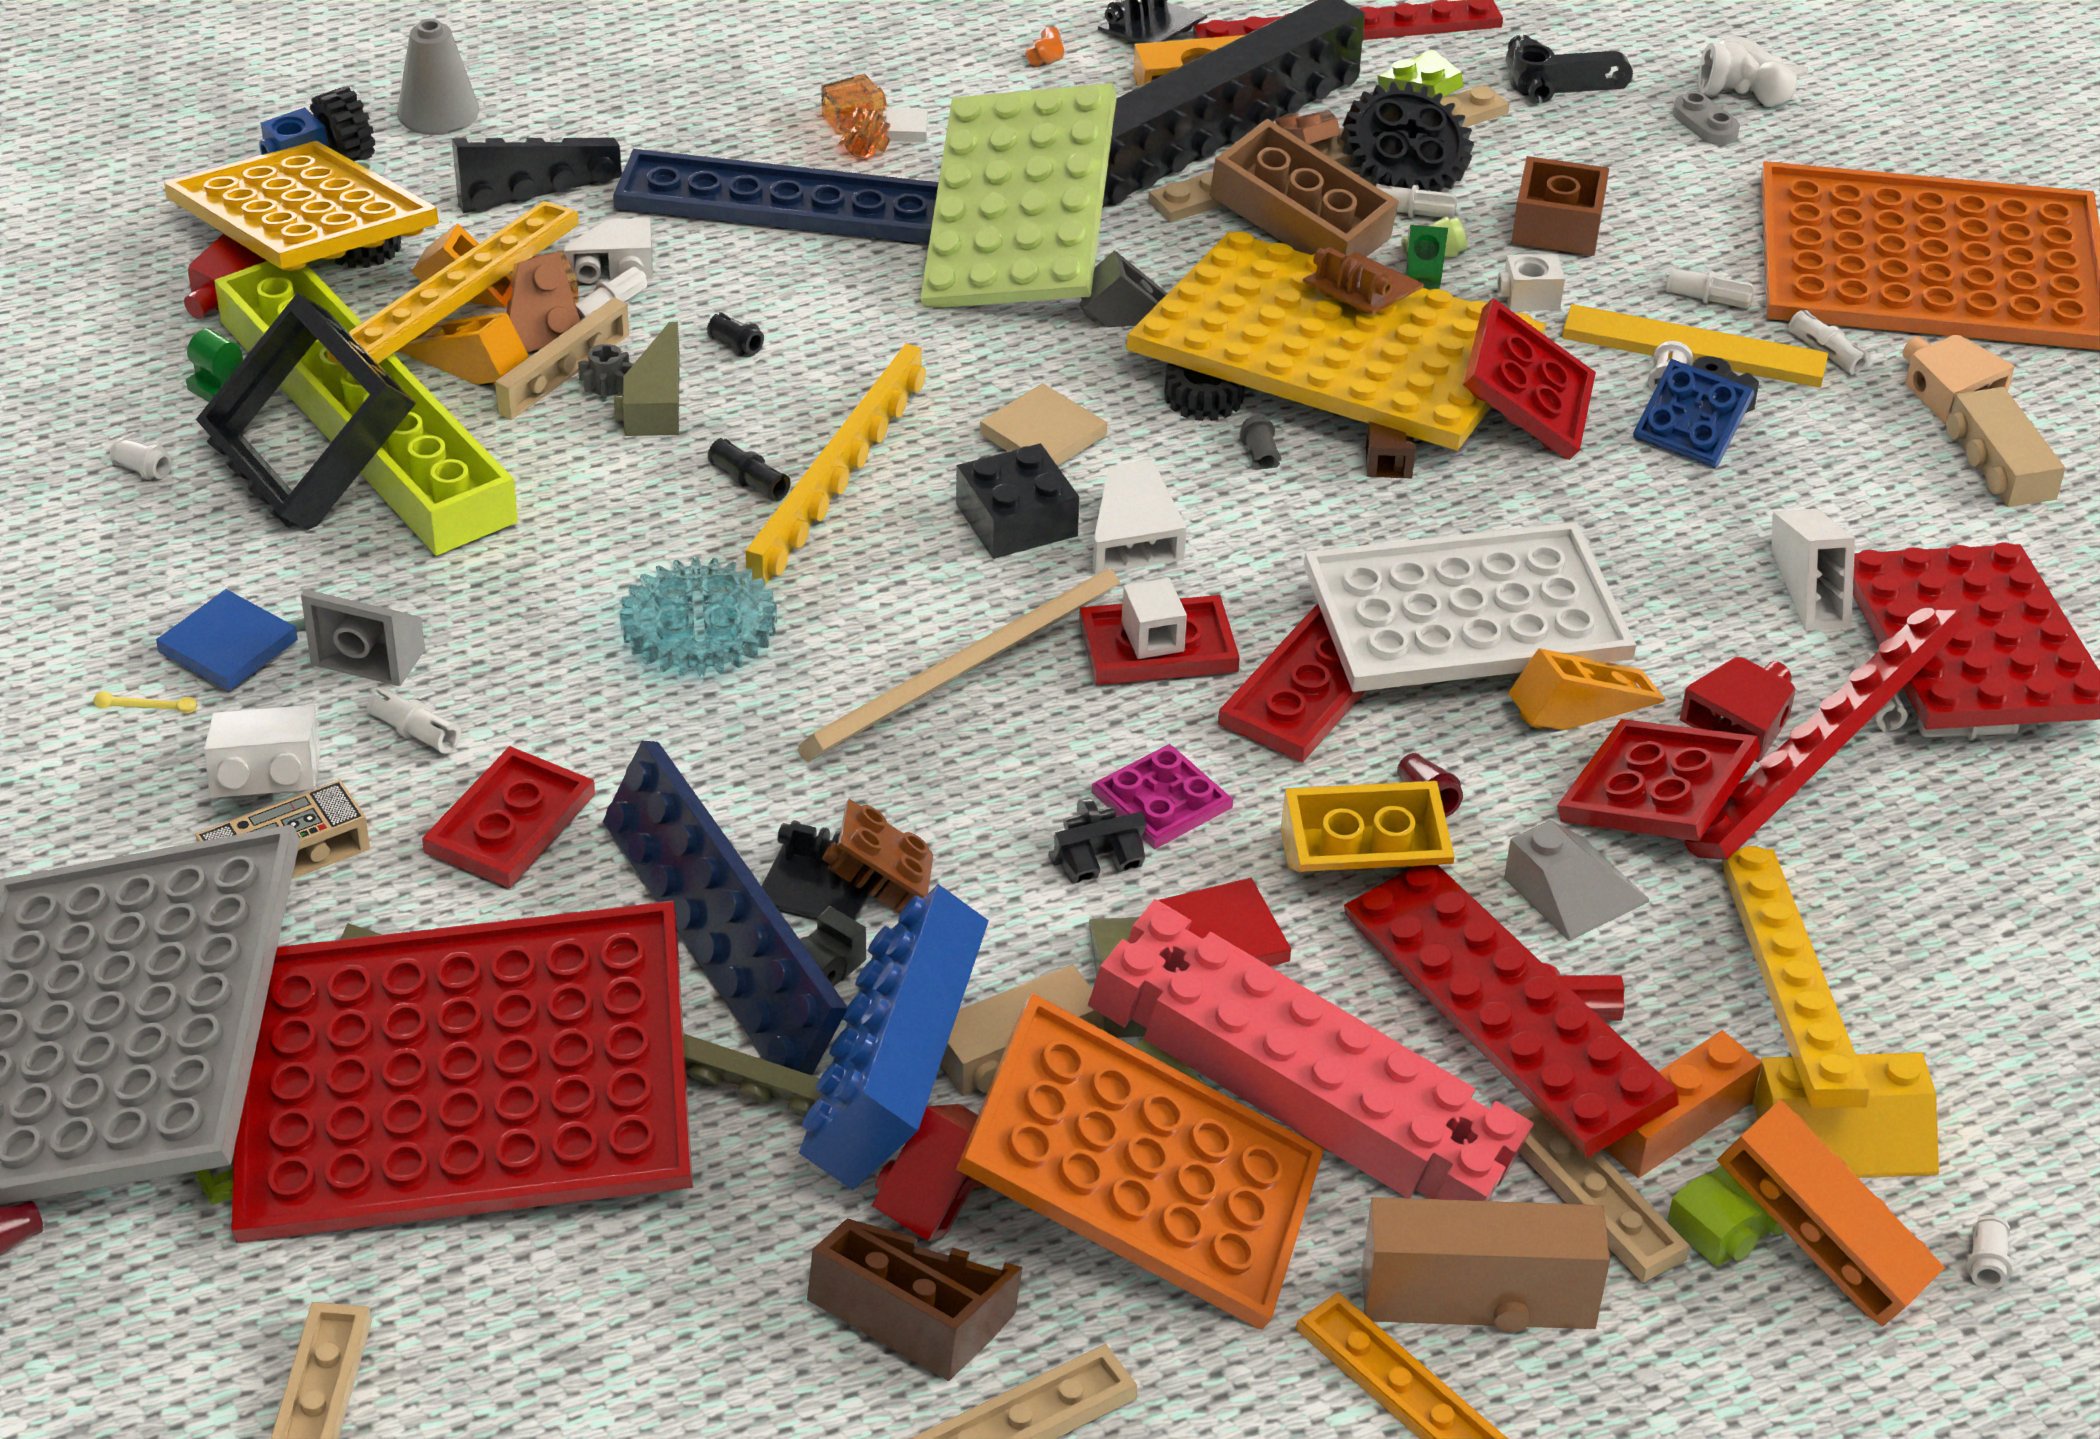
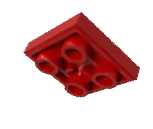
M1252 877L1158 900L1192 920L1188 931L1202 939L1209 932H1212L1268 966L1290 962L1292 948Z

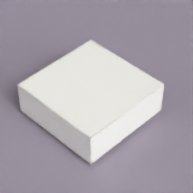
M887 108L886 141L926 142L928 109Z

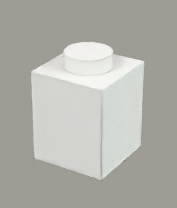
M1166 578L1123 585L1121 622L1137 658L1142 659L1184 652L1187 614L1171 579Z

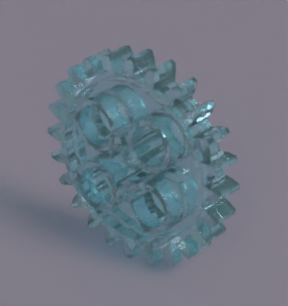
M693 557L691 566L684 567L679 560H674V569L668 571L660 565L656 566V577L641 574V585L630 584L629 596L622 597L620 623L621 630H623L624 643H631V653L633 655L643 653L644 664L646 665L660 660V671L662 672L675 665L678 666L679 676H684L689 668H696L699 676L704 677L707 667H714L718 673L723 674L725 670L724 664L730 662L738 668L743 667V655L748 658L757 659L758 647L768 648L769 636L776 634L777 605L774 602L773 590L765 589L764 578L753 580V573L750 568L737 573L736 562H731L724 568L718 567L717 558H713L706 566L701 565L698 557ZM695 591H700L703 599L705 635L703 641L695 640L693 593Z

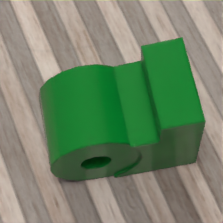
M1410 225L1408 230L1406 276L1423 283V288L1429 290L1440 289L1448 228Z
M205 328L199 330L192 337L187 347V357L194 364L195 374L186 378L187 390L210 402L243 361L240 346L212 329Z

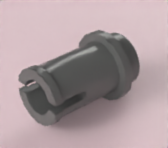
M1261 415L1247 418L1242 424L1239 436L1242 443L1248 446L1255 470L1277 468L1280 465L1281 455L1273 438L1275 428L1270 420Z

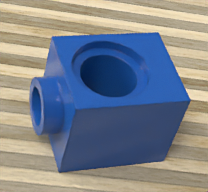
M305 107L260 123L263 140L259 141V148L262 155L313 141H318L327 146L325 126Z

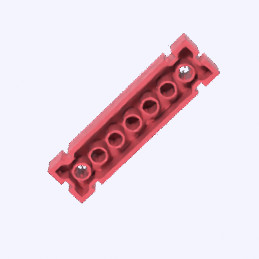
M1156 899L1151 902L1134 923L1128 942L1122 939L1101 964L1088 1002L1089 1007L1124 1028L1131 1019L1147 1028L1143 1038L1145 1041L1406 1198H1411L1414 1192L1418 1191L1429 1199L1489 1201L1496 1186L1499 1187L1516 1161L1534 1125L1532 1121L1496 1100L1490 1109L1473 1100L1472 1097L1476 1090L1473 1086L1216 934L1209 932L1202 939L1191 933L1188 929L1192 920Z

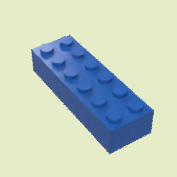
M939 884L923 899L919 896L913 897L900 914L898 923L892 929L884 926L870 943L868 952L872 954L871 961L866 964L857 977L855 985L860 988L859 993L850 1002L848 1010L843 1017L847 1025L836 1038L829 1051V1054L834 1057L833 1062L823 1073L816 1085V1091L821 1093L820 1097L808 1111L802 1122V1127L807 1131L799 1154L852 1191L919 1130L989 922L988 919Z

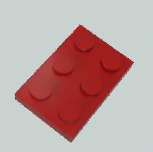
M1221 595L1179 598L1187 614L1184 652L1142 659L1137 658L1121 622L1122 604L1080 607L1079 623L1095 684L1103 685L1239 672L1240 657Z
M509 746L422 837L423 851L430 856L510 889L595 796L594 780Z

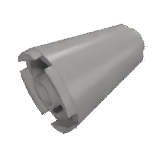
M436 19L422 20L410 30L397 109L398 118L409 130L425 135L449 134L451 130L461 127L462 129L467 128L477 119L479 104L451 29Z

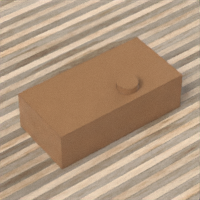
M1269 119L1263 121L1215 158L1209 194L1284 244L1291 246L1296 251L1309 255L1315 254L1320 248L1326 249L1331 247L1347 256L1355 252L1365 257L1369 256L1391 238L1399 203L1397 199Z
M1371 1197L1362 1261L1364 1314L1373 1322L1496 1326L1505 1332H1518L1526 1327L1596 1329L1610 1263L1604 1205Z

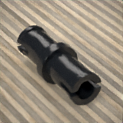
M725 438L717 439L710 446L707 456L710 464L716 465L732 475L736 484L741 487L749 485L767 496L771 501H780L787 495L791 485L788 475L780 473L765 464V459L758 453L753 451L745 452Z

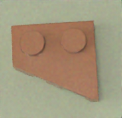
M1330 110L1300 117L1299 114H1291L1275 119L1277 125L1307 144L1340 135L1338 120Z
M559 251L514 264L511 279L512 295L508 301L506 312L526 351L530 352L545 347L580 322V318Z

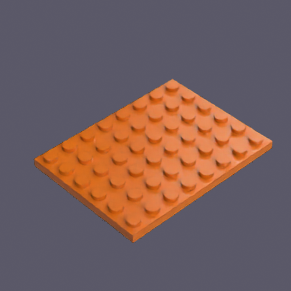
M1763 161L1761 193L1767 319L1791 321L1797 312L1807 310L1811 315L1828 325L1945 336L1961 335L1966 338L2100 350V224L2094 191Z

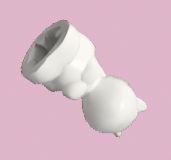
M1730 37L1718 43H1709L1706 46L1700 61L1698 84L1700 92L1707 96H1715L1720 91L1736 90L1738 93L1743 94L1747 93L1749 88H1753L1759 102L1765 107H1773L1783 104L1788 100L1799 99V95L1795 93L1797 78L1806 74L1808 67L1804 65L1789 67L1783 64L1780 56L1768 53L1754 41L1744 37Z

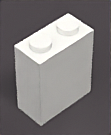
M315 705L213 713L204 748L210 798L314 790L320 757Z

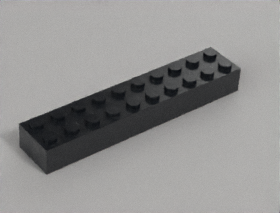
M1316 0L1116 98L1102 208L1113 202L1120 203L1129 194L1143 187L1149 188L1172 172H1181L1188 164L1202 157L1208 158L1212 156L1216 150L1231 142L1236 143L1266 119L1274 122L1275 119L1288 113L1295 114L1302 106L1316 99L1322 100L1335 89L1343 85H1352L1359 78L1365 12L1344 0Z

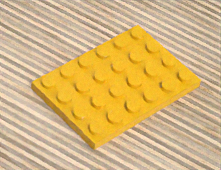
M318 141L164 182L167 199L285 271L302 269L306 266V262L320 258H340L346 254L347 250L354 248L378 247L385 243V239L399 235L406 237L416 236L424 231L423 228L439 224L437 207Z

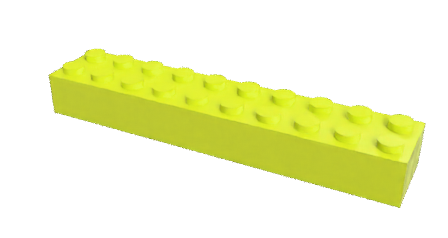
M265 261L214 280L221 323L248 353L297 292L326 309L348 332L363 323L307 264L299 270L285 271L271 262ZM318 339L280 385L281 389L330 442L334 440L370 395L342 365L328 361L327 349ZM394 354L378 363L416 404L360 472L363 478L435 556L517 523L514 478Z

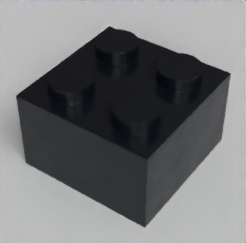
M1041 443L956 465V505L993 559L1078 536L1080 497Z

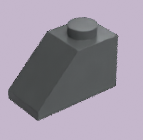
M1114 250L1094 268L1091 297H1081L1080 307L1093 322L1099 320L1107 327L1136 326L1168 293Z

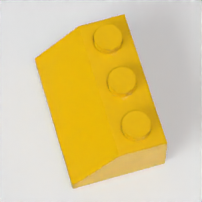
M1437 781L1285 788L1280 830L1287 867L1290 869L1305 872L1454 864L1455 856Z
M1923 1052L1856 1054L1870 1091L1867 1107L1811 1108L1792 1056L1761 1057L1762 1065L1753 1099L1758 1119L1781 1099L1794 1113L1806 1122L1809 1129L1835 1155L1839 1156L1857 1178L1930 1176L1939 1174L1936 1091Z

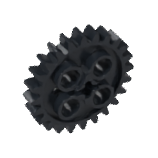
M1391 82L1387 92L1380 85H1376L1372 94L1366 91L1362 92L1360 100H1354L1349 112H1347L1342 125L1344 129L1340 137L1341 140L1345 141L1342 152L1343 154L1352 155L1348 164L1350 167H1362L1359 175L1361 178L1364 179L1369 176L1374 178V186L1376 184H1384L1391 187L1412 189L1413 185H1418L1419 190L1441 192L1443 187L1452 189L1456 181L1462 180L1472 159L1470 153L1474 142L1468 140L1472 129L1462 127L1466 118L1465 115L1453 116L1452 112L1455 104L1450 103L1443 106L1440 103L1442 99L1441 93L1436 94L1433 98L1428 97L1426 86H1423L1419 93L1413 92L1410 82H1407L1404 90H1399L1395 82Z

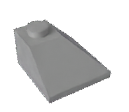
M307 589L301 594L310 661L313 666L401 686L425 651L421 617Z
M1552 820L1510 839L1504 879L1568 941L1649 902V898L1584 837Z

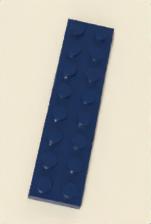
M633 148L613 194L614 209L929 244L939 182Z
M641 741L632 761L626 769L625 776L612 803L607 808L602 822L657 903L674 901L677 932L764 1060L812 1076L848 1010L847 1005L660 743L656 741Z

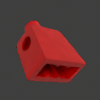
M223 233L189 264L188 276L191 293L184 298L185 308L196 319L203 318L215 309L219 311L214 280L267 260Z
M1734 657L1686 687L1679 720L1693 728L1758 736L1760 754L1755 761L1759 763L1790 718L1796 691L1793 683H1791V673L1784 664L1778 661H1772L1763 668L1743 657Z

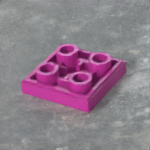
M1171 744L1092 783V793L1107 807H1113L1118 817L1142 811L1147 824L1142 839L1154 850L1233 808V798Z

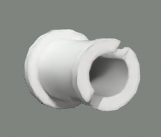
M121 437L113 443L110 449V460L113 461V465L140 472L141 476L146 480L153 478L163 479L171 469V456L164 447L156 444L148 447Z
M1996 1215L1980 1216L1977 1222L1974 1221L1972 1226L1973 1253L1966 1260V1271L1977 1286L1996 1289L2003 1286L2012 1275L2013 1263L2007 1256L2010 1226L2002 1217Z

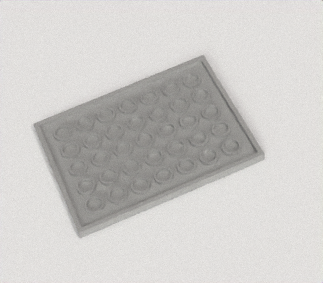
M292 824L0 879V1205L231 1165L300 838Z

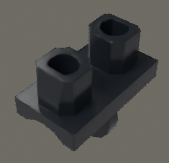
M1092 798L1079 799L1077 802V815L1063 819L1065 830L1055 832L1054 850L1048 853L1053 866L1062 864L1072 884L1079 883L1082 880L1098 878L1101 869L1095 855L1107 852L1111 855L1117 873L1126 871L1129 868L1142 867L1145 860V852L1141 838L1147 824L1142 811L1116 817L1113 807L1098 810Z

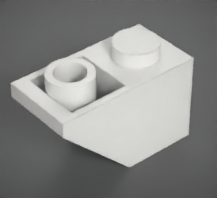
M650 218L607 219L564 246L566 275L569 282H576V278L583 283L595 282L601 274L600 261L609 257L610 280L630 267H636L639 271H643L646 275L645 279H653Z

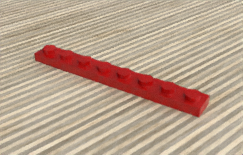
M1436 0L1433 3L1412 5L1400 3L1391 7L1374 8L1364 6L1359 8L1365 12L1363 40L1502 28L1503 16L1494 0ZM1288 14L1267 18L1252 16L1245 20L1234 21L1211 20L1207 23L1194 25L1193 35L1195 39L1247 35Z
M1924 608L1911 614L1907 619V624L1894 637L1881 643L1878 647V652L1865 665L1855 669L1849 675V680L1835 694L1828 696L1820 703V709L1805 723L1795 727L1790 733V738L1775 752L1764 757L1760 762V767L1746 781L1738 784L1700 841L1684 840L1688 851L1698 858L1728 860L1964 627L1958 611Z

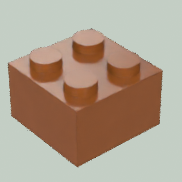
M1526 156L1517 199L1511 244L1595 256L1609 168Z

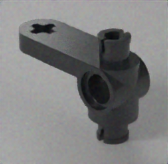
M1524 34L1523 40H1521L1520 35H1516L1508 43L1506 63L1511 72V86L1522 95H1529L1530 99L1535 103H1539L1538 96L1541 97L1542 103L1549 101L1554 93L1624 89L1633 77V69L1627 57L1618 51L1554 55V52L1549 47ZM1616 66L1618 71L1613 72L1612 77L1607 78L1605 74L1610 73L1611 67Z

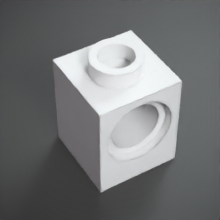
M1558 254L1507 255L1505 272L1498 273L1497 292L1499 298H1506L1511 311L1561 309L1565 277Z

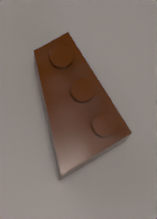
M847 1218L812 1249L807 1300L943 1379L950 1381L1000 1332L1016 1313L1023 1267L1005 1262L1002 1270L969 1261L970 1252L952 1248L950 1254L946 1255L916 1246V1237Z

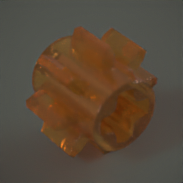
M857 107L852 117H844L839 127L844 134L839 143L840 145H845L847 151L855 157H873L876 150L885 152L891 140L886 136L891 125L884 121L877 110L862 111L860 107Z

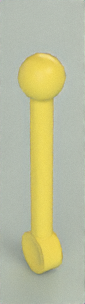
M106 691L98 692L94 696L93 702L100 709L110 706L174 709L181 713H191L197 708V701L193 697H183L178 701L114 697Z

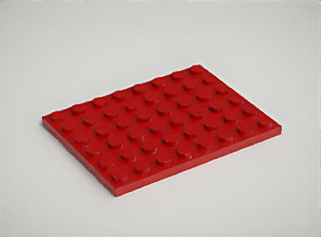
M674 901L277 947L234 1148L231 1231L236 1243L693 1188L677 918Z

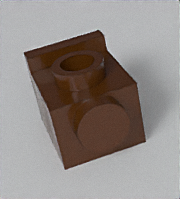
M1369 421V424L1367 423L1365 441L1367 477L1412 479L1416 452L1414 438L1407 436L1406 432Z

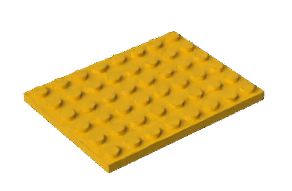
M1229 231L1127 335L1126 350L1364 423L1369 424L1370 421L1406 432L1407 436L1456 451L1460 449L1492 407L1486 401L1477 399L1468 388L1463 386L1481 311L1487 304L1486 302L1467 301L1453 297L1451 293L1442 289L1429 290L1422 288L1372 315L1361 313L1355 310L1352 305L1335 297L1325 296L1318 289L1303 282V278L1317 272V265L1313 262L1315 254L1309 255L1293 250L1291 246L1284 243L1261 241L1255 239L1251 234L1241 231ZM1515 313L1545 334L1546 323L1533 320L1531 316L1524 313Z

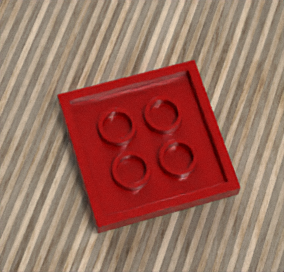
M1492 298L1481 311L1463 386L1468 388L1477 399L1486 401L1504 414L1509 422L1516 426H1521L1539 439L1548 450H1554L1569 460L1580 451L1596 372L1499 301Z
M1621 719L1558 803L1557 808L1560 821L1629 831L1635 834L1644 833L1676 838L1678 840L1700 841L1760 754L1758 736Z

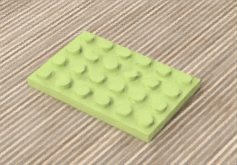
M1113 83L952 97L920 297L924 306L947 308L1091 297L1117 97Z

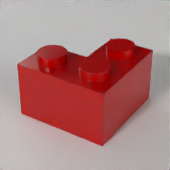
M961 1104L926 1106L919 1130L905 1143L896 1161L894 1159L890 1160L881 1170L875 1183V1189L879 1192L871 1206L927 1241L942 1239L953 1225L971 1190L987 1186L956 1170L978 1115Z

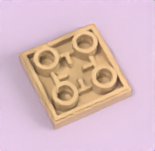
M1042 383L981 420L980 434L1007 451L1041 443L1056 465L1059 466L1106 436L1108 422Z

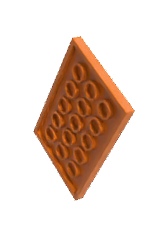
M1031 993L1021 1008L956 1170L1244 1322L1263 1330L1272 1320L1325 1148L1042 997Z

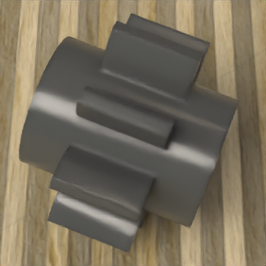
M611 344L597 345L587 351L588 361H578L579 380L584 382V391H593L602 397L618 393L623 394V376L633 366V363L629 362V353H622L619 347Z

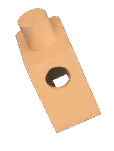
M1952 335L1932 345L1920 336H1915L1907 342L1902 352L1903 357L1910 362L1905 385L1945 424L1948 415L1951 413L1955 394L2005 387L2008 391L2015 367L2010 362L1961 335Z

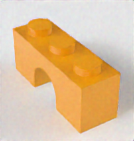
M1245 35L1135 44L1133 75L1136 83L1140 87Z

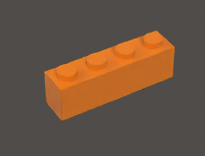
M1781 1099L1717 1159L1721 1166L1869 1318L1881 1326H1884L1905 1309L1945 1268L1930 1252L1926 1244L1917 1239L1889 1210L1888 1206L1880 1198L1876 1197L1853 1174L1846 1163L1839 1156L1835 1155L1809 1129L1806 1122L1794 1113Z

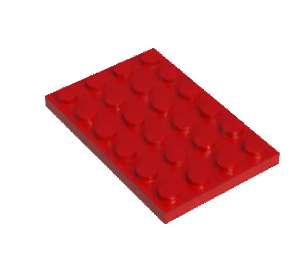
M2002 542L1994 546L1969 547L1954 545L1950 548L1939 549L1911 547L1902 551L1879 552L1876 550H1863L1854 554L1853 597L1879 645L1885 640L1894 637L1907 624V619L1911 614L1924 608L1957 610L1963 621L1964 627L1903 686L1926 730L2100 719V670L2021 544Z

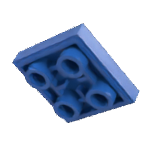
M1670 359L1633 432V437L1717 468L1754 397V390L1743 384Z
M225 589L158 637L156 643L159 653L229 692L296 642L298 636L294 625Z

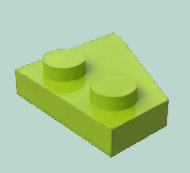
M1428 50L1412 59L1397 61L1392 64V69L1377 75L1378 84L1386 91H1388L1391 82H1395L1399 90H1404L1407 82H1410L1413 92L1419 93L1421 88L1426 86L1428 90L1427 96L1431 98L1438 93H1441L1442 97L1464 87L1462 72L1435 50Z

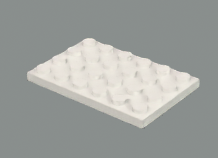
M1578 522L1305 552L1304 569L1353 692L1523 672L1538 648L1576 655L1599 663L1634 659L1636 650L1635 640Z

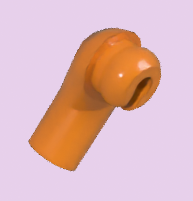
M1053 26L1045 28L1041 32V39L1035 41V45L1027 48L1025 52L1027 60L1034 67L1041 66L1044 62L1051 64L1059 61L1064 55V47L1059 30Z

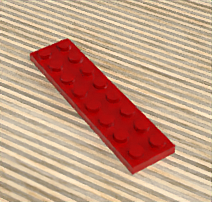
M1439 865L1413 866L1344 904L1346 916L1363 936L1586 1158L1679 1105L1677 1089Z

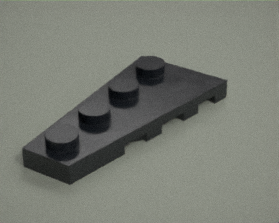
M614 137L563 138L562 142H545L543 138H526V142H505L503 138H486L485 142H468L466 138H452L458 205L463 214L477 210L485 211L494 206L511 202L528 201L533 197L555 192H567L572 188L594 183H606L611 179L620 178L622 175L620 145Z

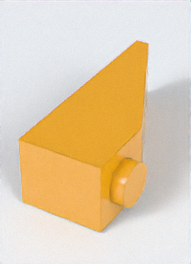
M507 312L438 322L397 350L472 384L492 382L495 385V381L529 358Z
M1538 648L1508 692L1519 707L1521 718L1529 725L1538 729L1549 727L1567 730L1659 704L1666 700L1642 669L1610 662L1599 663L1580 656Z

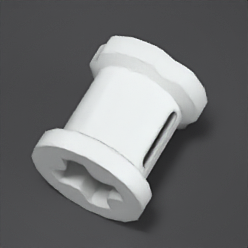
M1666 341L1656 348L1653 357L1655 368L1650 371L1648 384L1652 391H1655L1669 363L1667 361L1669 353H1673L1672 359L1692 366L1693 354L1687 345L1678 341Z

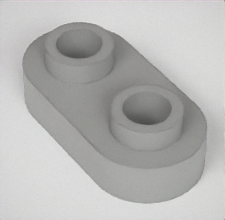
M1690 91L1675 99L1673 116L1704 141L1715 145H1727L1737 140L1740 129L1739 122L1730 113L1707 98L1705 94Z

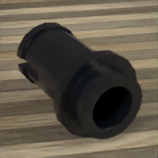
M719 312V315L714 314L707 326V334L710 338L717 339L734 347L735 352L741 356L745 353L749 355L757 354L764 343V335L758 325L752 322L744 324L728 317V315Z

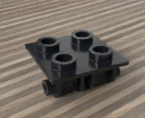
M1115 0L1108 4L1104 13L1107 21L1099 25L1098 30L1139 43L1165 42L1180 33L1190 31L1192 26L1208 17L1205 13L1168 3L1167 0Z
M793 820L791 824L782 823L779 828L777 841L783 845L762 887L780 910L817 919L819 915L831 906L856 921L868 897V888L878 872L874 871L860 889L855 887L854 883L859 872L851 882H848L828 869L829 863L822 859L832 842L838 844L841 831H836L833 839L830 840L829 828L822 827L817 836L816 827L804 825L799 821Z

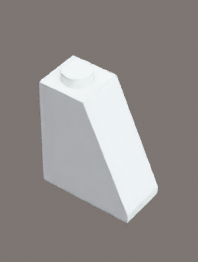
M1153 459L1108 467L1094 535L1093 571L1095 575L1107 568L1109 570L1113 569L1115 572L1185 560L1187 527Z
M1819 509L1773 511L1771 551L1805 631L1851 628L1855 537Z

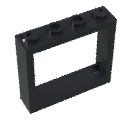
M297 292L196 420L211 436L207 443L221 454L229 457L225 462L227 466L242 478L249 479L250 482L247 485L249 491L263 502L272 505L268 510L271 515L280 519L288 528H291L295 523L309 530L317 527L415 406L416 402L326 309ZM318 339L370 395L301 481L291 490L241 433Z

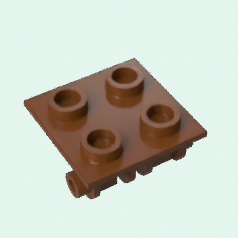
M1331 247L1326 249L1320 248L1315 253L1313 262L1317 265V272L1303 278L1304 283L1318 289L1321 294L1335 297L1352 305L1358 312L1371 315L1424 287L1423 283L1355 252L1347 256Z
M848 799L845 805L838 844L832 842L822 859L829 863L828 869L848 882H851L859 872L854 886L859 889L867 882L874 871L878 872L872 880L867 894L871 897L877 894L876 899L896 913H900L913 897L919 896L923 899L928 894L933 853L919 836L910 832L902 833L888 824L885 817L875 808L869 805L860 806L851 799Z

